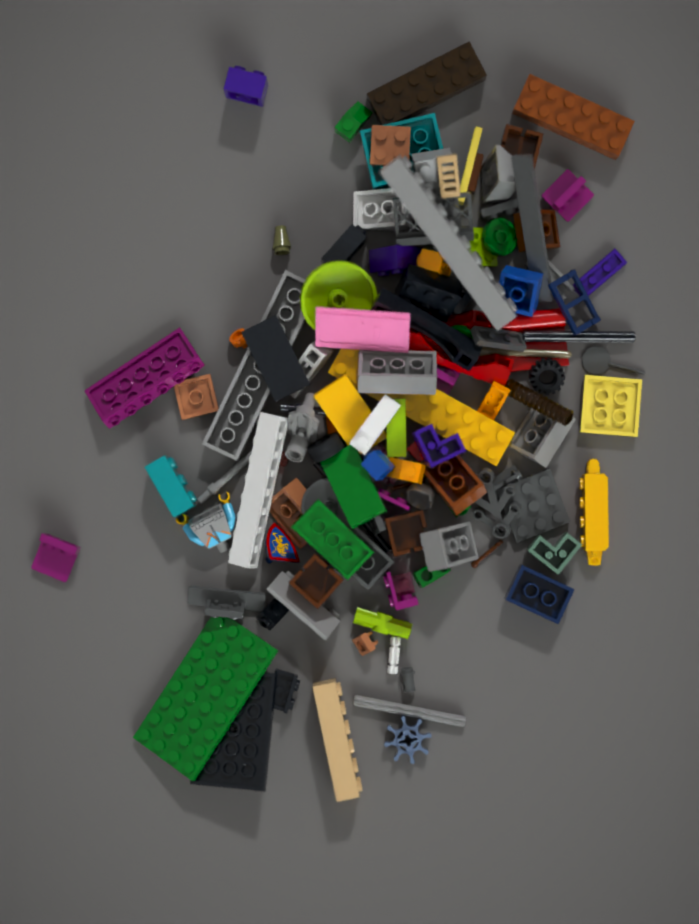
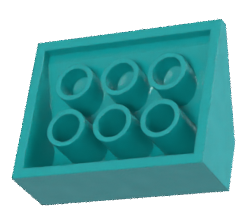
M435 113L383 125L411 127L409 151L411 163V154L443 149ZM372 128L360 130L372 189L377 190L389 187L390 185L380 173L381 168L384 166L370 165Z

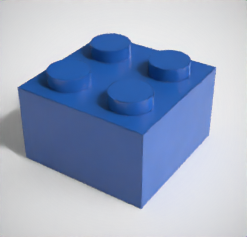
M506 265L500 274L499 283L505 290V297L507 299L511 298L517 306V314L532 317L537 310L543 273Z

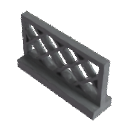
M460 192L459 197L441 198L440 194H436V203L440 199H444L449 203L445 208L446 211L453 206L460 212L454 218L455 223L461 215L469 219V226L457 224L459 227L458 233L461 237L465 235L469 241H473L471 192ZM467 197V205L463 209L454 204L458 198ZM393 198L396 245L433 244L424 231L417 226L418 223H413L406 217L410 213L408 210L405 214H402L397 209V203H402L401 200ZM404 219L412 225L408 231H399V224Z

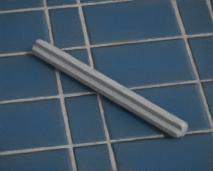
M355 695L353 700L354 706L464 727L466 724V717L359 695Z

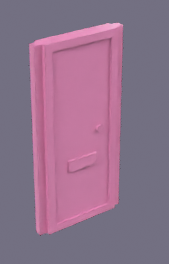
M316 307V347L398 353L409 352L410 313Z

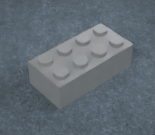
M450 148L411 154L414 173L418 172L424 180L423 186L426 189L430 188L435 195L439 194L437 156L452 155ZM453 162L442 163V166L453 165ZM445 171L443 174L453 173V171ZM447 179V180H443V181H444V182H450V181H454V179ZM440 199L437 202V205L441 203L444 208L449 205L444 199ZM457 199L454 204H456L459 207V202ZM451 206L447 211V216L454 220L460 212ZM459 218V219L456 221V223H457L458 225H460V226H461V218Z

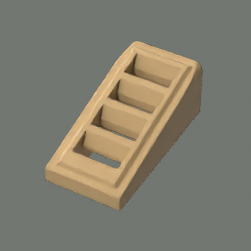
M457 155L437 156L439 194L441 198L459 197L460 183ZM453 162V165L442 166V163ZM445 171H453V173L443 174ZM454 179V181L444 182L443 180Z

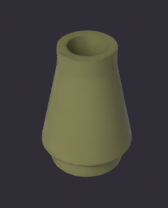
M286 226L275 227L272 249L276 255H287L290 253L291 244Z

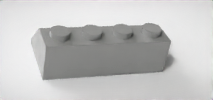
M359 350L358 393L436 395V351L398 353Z
M282 570L266 590L326 640L341 620L338 618L340 615L333 608L328 610L324 606L325 602L318 609L289 584L294 575L288 570L286 573Z

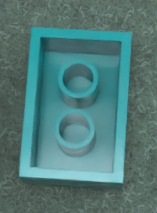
M164 455L145 466V469L174 518L196 507L195 502L198 500L193 491H188L185 486L188 482L184 475L178 474L176 470L178 465L174 458Z

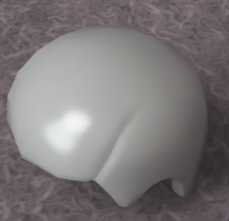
M413 483L406 492V501L417 509L428 510L432 507L435 500L434 491L425 483Z

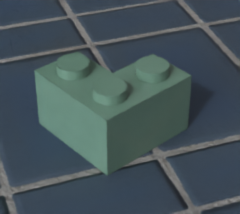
M567 532L563 533L554 546L540 535H537L526 551L552 572L559 575L582 544Z

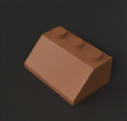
M295 478L272 497L269 512L298 548L301 549L307 542L291 526L302 516L301 502L306 488Z

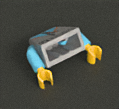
M226 492L228 496L226 500H222L219 494L220 504L191 519L186 514H182L185 520L181 523L179 518L176 517V522L183 525L182 529L190 541L200 546L205 545L208 549L216 546L220 553L230 548L226 540L232 537L231 531L235 528L236 516L232 504L229 503L230 495L228 492Z

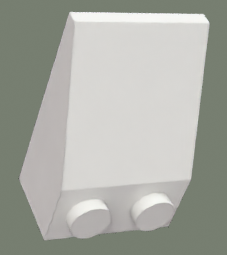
M392 188L354 192L353 225L355 227L359 225L364 230L395 231L393 198H398ZM397 203V209L402 214H405L407 208L403 203ZM409 213L406 217L415 223V219ZM404 219L399 224V231L409 230L412 225Z

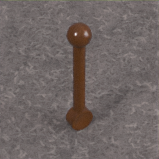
M407 482L395 487L389 486L386 491L391 494L395 490L412 485L413 482Z
M499 540L479 559L472 561L471 566L473 568L478 567V563L499 547L503 541Z

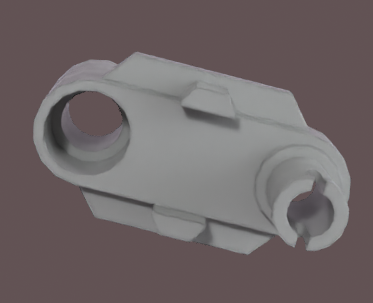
M307 393L303 404L299 405L296 411L290 412L288 416L287 433L291 436V440L285 456L293 462H302L310 442L317 440L319 420L315 417V411L313 410L317 402L313 393Z

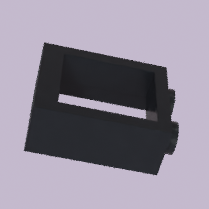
M351 224L321 258V263L325 264L331 261L349 262L366 243L365 230L359 225L355 227Z

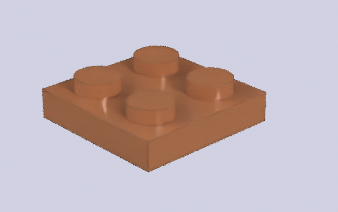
M372 125L370 165L385 166L400 154L402 157L406 156L409 159L411 127Z
M211 374L186 379L174 386L182 420L218 411L219 407Z

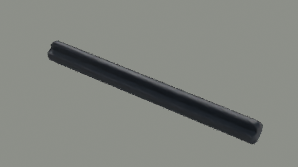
M523 331L522 333L525 342L633 343L636 339L635 332L582 331L575 336L572 331Z

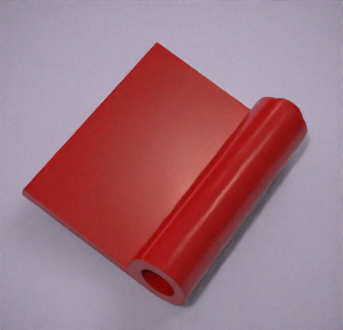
M560 308L535 311L532 317L516 313L517 317L501 328L502 330L521 333L523 331H565L566 322ZM525 342L526 349L567 351L566 342ZM504 356L514 360L511 372L532 370L531 366H535L537 360L541 362V359L545 358ZM551 358L552 361L556 360L561 366H569V358Z

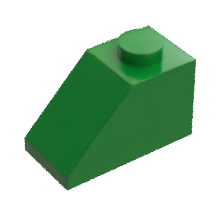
M359 101L356 102L337 123L335 132L350 143L373 112Z

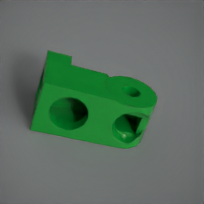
M426 565L413 572L412 575L419 588H424L449 573L451 569L446 568L428 572Z

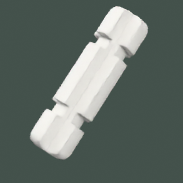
M397 636L390 638L391 647H389V665L387 669L389 674L398 673L397 664H399V645L401 639Z

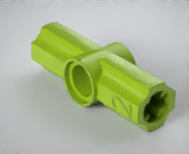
M357 607L353 623L371 628L375 632L385 635L391 634L407 640L413 625L410 622L393 618L394 616L378 611L376 613Z

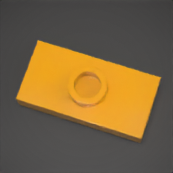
M493 381L477 412L494 420L511 390Z

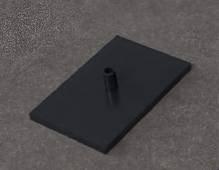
M263 674L196 780H190V784L266 792L277 674Z

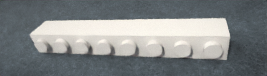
M260 412L257 419L256 434L253 438V448L249 457V467L245 476L244 490L241 494V505L237 513V523L233 532V542L229 551L228 563L245 568L258 567L287 431V417Z

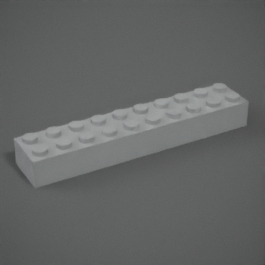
M398 155L381 168V175L498 331L517 317L516 304L511 298L507 299L505 297L504 288L499 282H494V275L488 267H483L482 258L477 251H471L469 240L465 235L460 236L458 233L459 227L453 219L449 221L446 217L447 211L441 203L437 205L435 202L436 196L430 188L426 189L423 186L424 180L418 172L414 173L412 171L410 160L406 156Z
M285 270L261 322L276 315L293 348L305 323L300 307V292L305 279ZM249 347L202 445L236 461L239 460L257 423L260 412H262L271 394Z

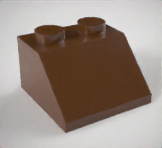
M541 210L546 249L560 248L555 210ZM520 213L513 214L519 252H526Z

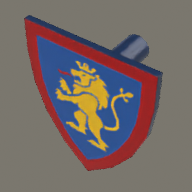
M273 523L269 527L265 539L268 555L265 558L268 564H271L273 561L300 563L295 546L288 535L276 523Z

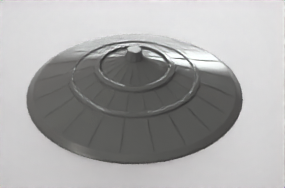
M328 478L318 480L310 485L302 498V515L319 499L350 528Z

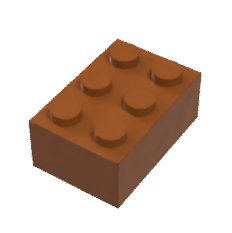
M459 454L431 468H428L427 465L425 467L424 477L456 516L487 493L482 481Z

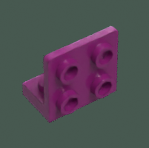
M379 488L378 493L381 498L409 510L410 507L406 505L408 501L400 497L393 499L389 497V492Z
M42 533L39 539L41 544L31 569L67 582L81 547L50 534Z
M386 571L387 576H383L386 588H390L391 594L388 595L390 606H395L396 610L419 605L417 597L412 596L411 593L401 595V599L397 600L391 573Z

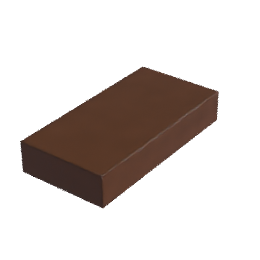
M476 153L467 192H471L472 195L476 189L484 157L480 153Z

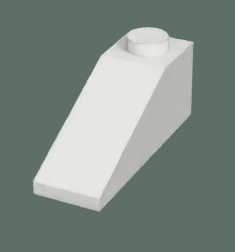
M316 341L310 343L299 359V363L309 383L334 352L331 348L316 347ZM305 388L291 394V396L296 399Z
M385 394L349 444L366 455L401 405Z

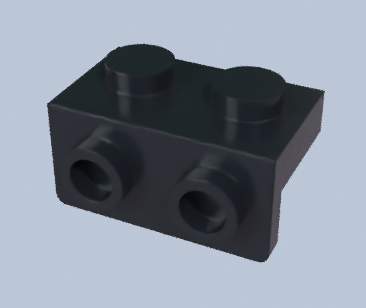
M276 668L277 683L274 709L287 714L288 709L292 710L295 699L292 698L294 691H298L301 680H297V674Z

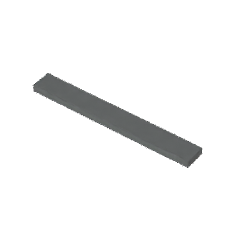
M532 154L513 155L511 160L528 267L530 271L543 273L538 302H552L554 296L548 287V284L551 283V275Z

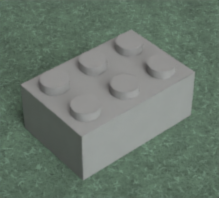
M470 521L420 533L428 572L450 568L479 559Z

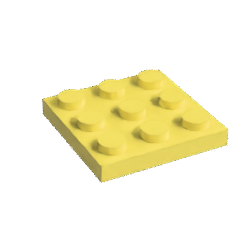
M584 375L579 432L638 437L642 379Z

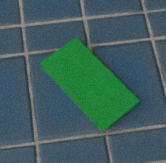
M348 445L334 456L320 463L348 523L353 529L387 510L370 474L361 465L363 460L359 451L353 446Z
M319 499L291 526L346 580L374 553Z

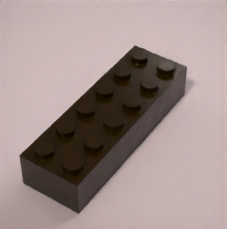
M469 41L368 92L367 100L379 124H390L411 119L486 80L487 74Z

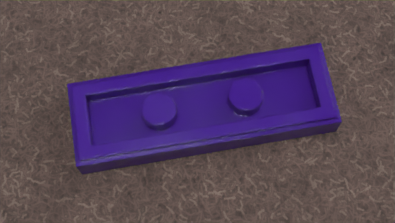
M613 249L580 278L588 296L628 263L616 249ZM574 283L572 286L574 287L576 293L579 296H581L578 288Z

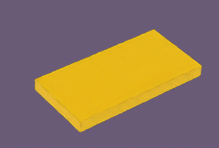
M344 374L314 394V398L346 444L350 445L349 443L372 413L351 380ZM383 430L372 447L387 438L385 430Z

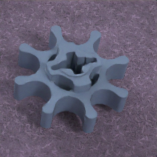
M402 715L401 720L403 724L401 728L394 729L391 725L387 726V730L392 731L395 737L392 741H385L384 746L394 745L397 747L398 751L393 757L395 761L398 760L401 754L406 753L410 756V763L414 764L413 754L415 751L421 750L426 755L429 753L428 749L421 746V741L424 738H431L432 735L430 732L426 734L418 732V726L422 723L420 718L417 719L415 725L409 726L405 722V716ZM406 735H409L410 738H413L410 740V744H407L406 741H402L405 739Z

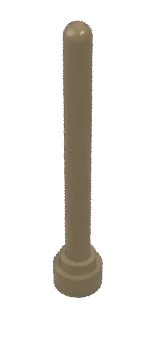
M485 346L482 347L480 356L491 354L545 358H570L572 356L570 351L525 349L523 352Z

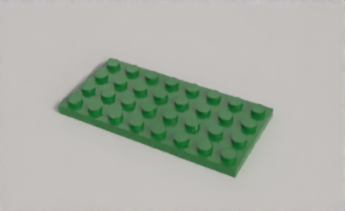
M210 617L133 738L188 779L195 781L279 650L228 617Z

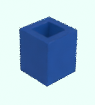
M370 450L363 457L365 460L361 463L376 481L383 480L396 467L381 450Z

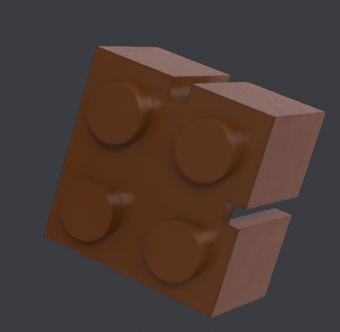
M506 124L500 144L501 147L511 156L532 154L535 170L544 133L527 129L523 137L521 136L523 128Z
M423 510L385 518L393 556L411 553L409 548H413L414 552L423 550L420 533L427 532L422 529L427 527Z
M315 553L303 566L305 571L300 569L289 581V584L318 609L342 583L344 578L334 569L330 568L328 570L326 568L328 564Z

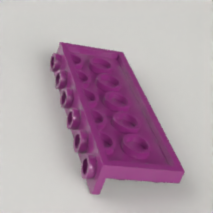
M179 327L84 391L102 422L110 429L117 426L128 416L135 414L143 406L150 404L158 396L165 394L176 384L182 383L184 379L198 372L205 364Z

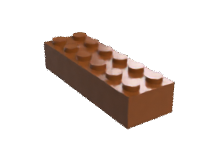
M529 74L512 114L614 160L619 157L635 122Z

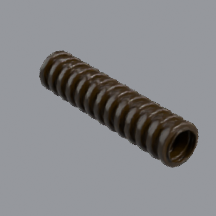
M513 379L506 382L505 387L511 390L508 395L510 398L518 400V402L527 405L535 411L537 410V412L552 418V420L561 423L563 426H567L572 421L574 413L571 409L568 410L567 407H563V405L554 402L548 397L534 392V390L525 387L519 382H515Z

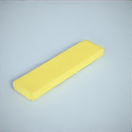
M476 126L473 132L460 184V192H467L483 129ZM458 198L459 205H463L465 198Z

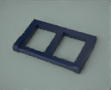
M575 269L570 270V272L548 284L574 336L601 321ZM572 278L581 296L565 305L556 286ZM584 300L593 318L577 327L568 309Z

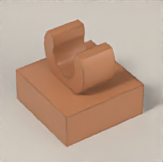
M372 631L365 632L352 639L362 656L376 649L375 645L378 644V640L372 642L369 638L373 634Z

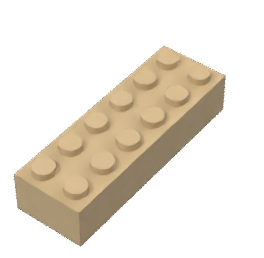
M336 678L313 683V692L336 801L360 797L359 792L363 791L360 776L356 777V772H359L357 759L352 758V753H355L353 740L348 739V734H351L349 721L344 720V715H346L345 702L340 701V696H342L341 683H337Z

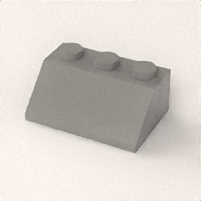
M500 145L494 147L480 169L483 204L507 202L516 190L512 156Z
M531 408L508 446L546 468L576 419L573 417L567 426H563L561 423Z

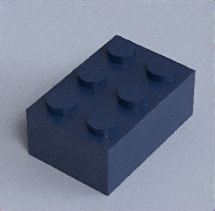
M519 564L504 599L559 625L575 589Z

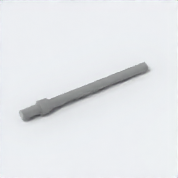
M252 450L215 483L212 482L197 500L203 504L212 495L215 496L224 484L249 463Z

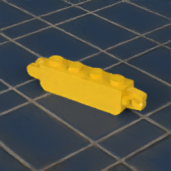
M594 458L586 462V474H582V478H579V489H582L579 507L580 509L583 508V516H580L579 519L580 528H583V535H580V543L582 544L583 551H586L588 565L592 566L601 564L602 551L609 547L608 477L605 474H600L599 462Z

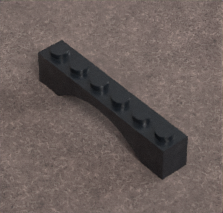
M385 288L381 289L370 308V311L410 313V328L432 339L444 350L453 363L467 371H470L480 356L483 346L475 345L472 338Z

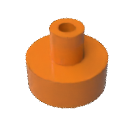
M243 328L234 331L229 338L230 343L235 348L248 347L241 333L244 331Z

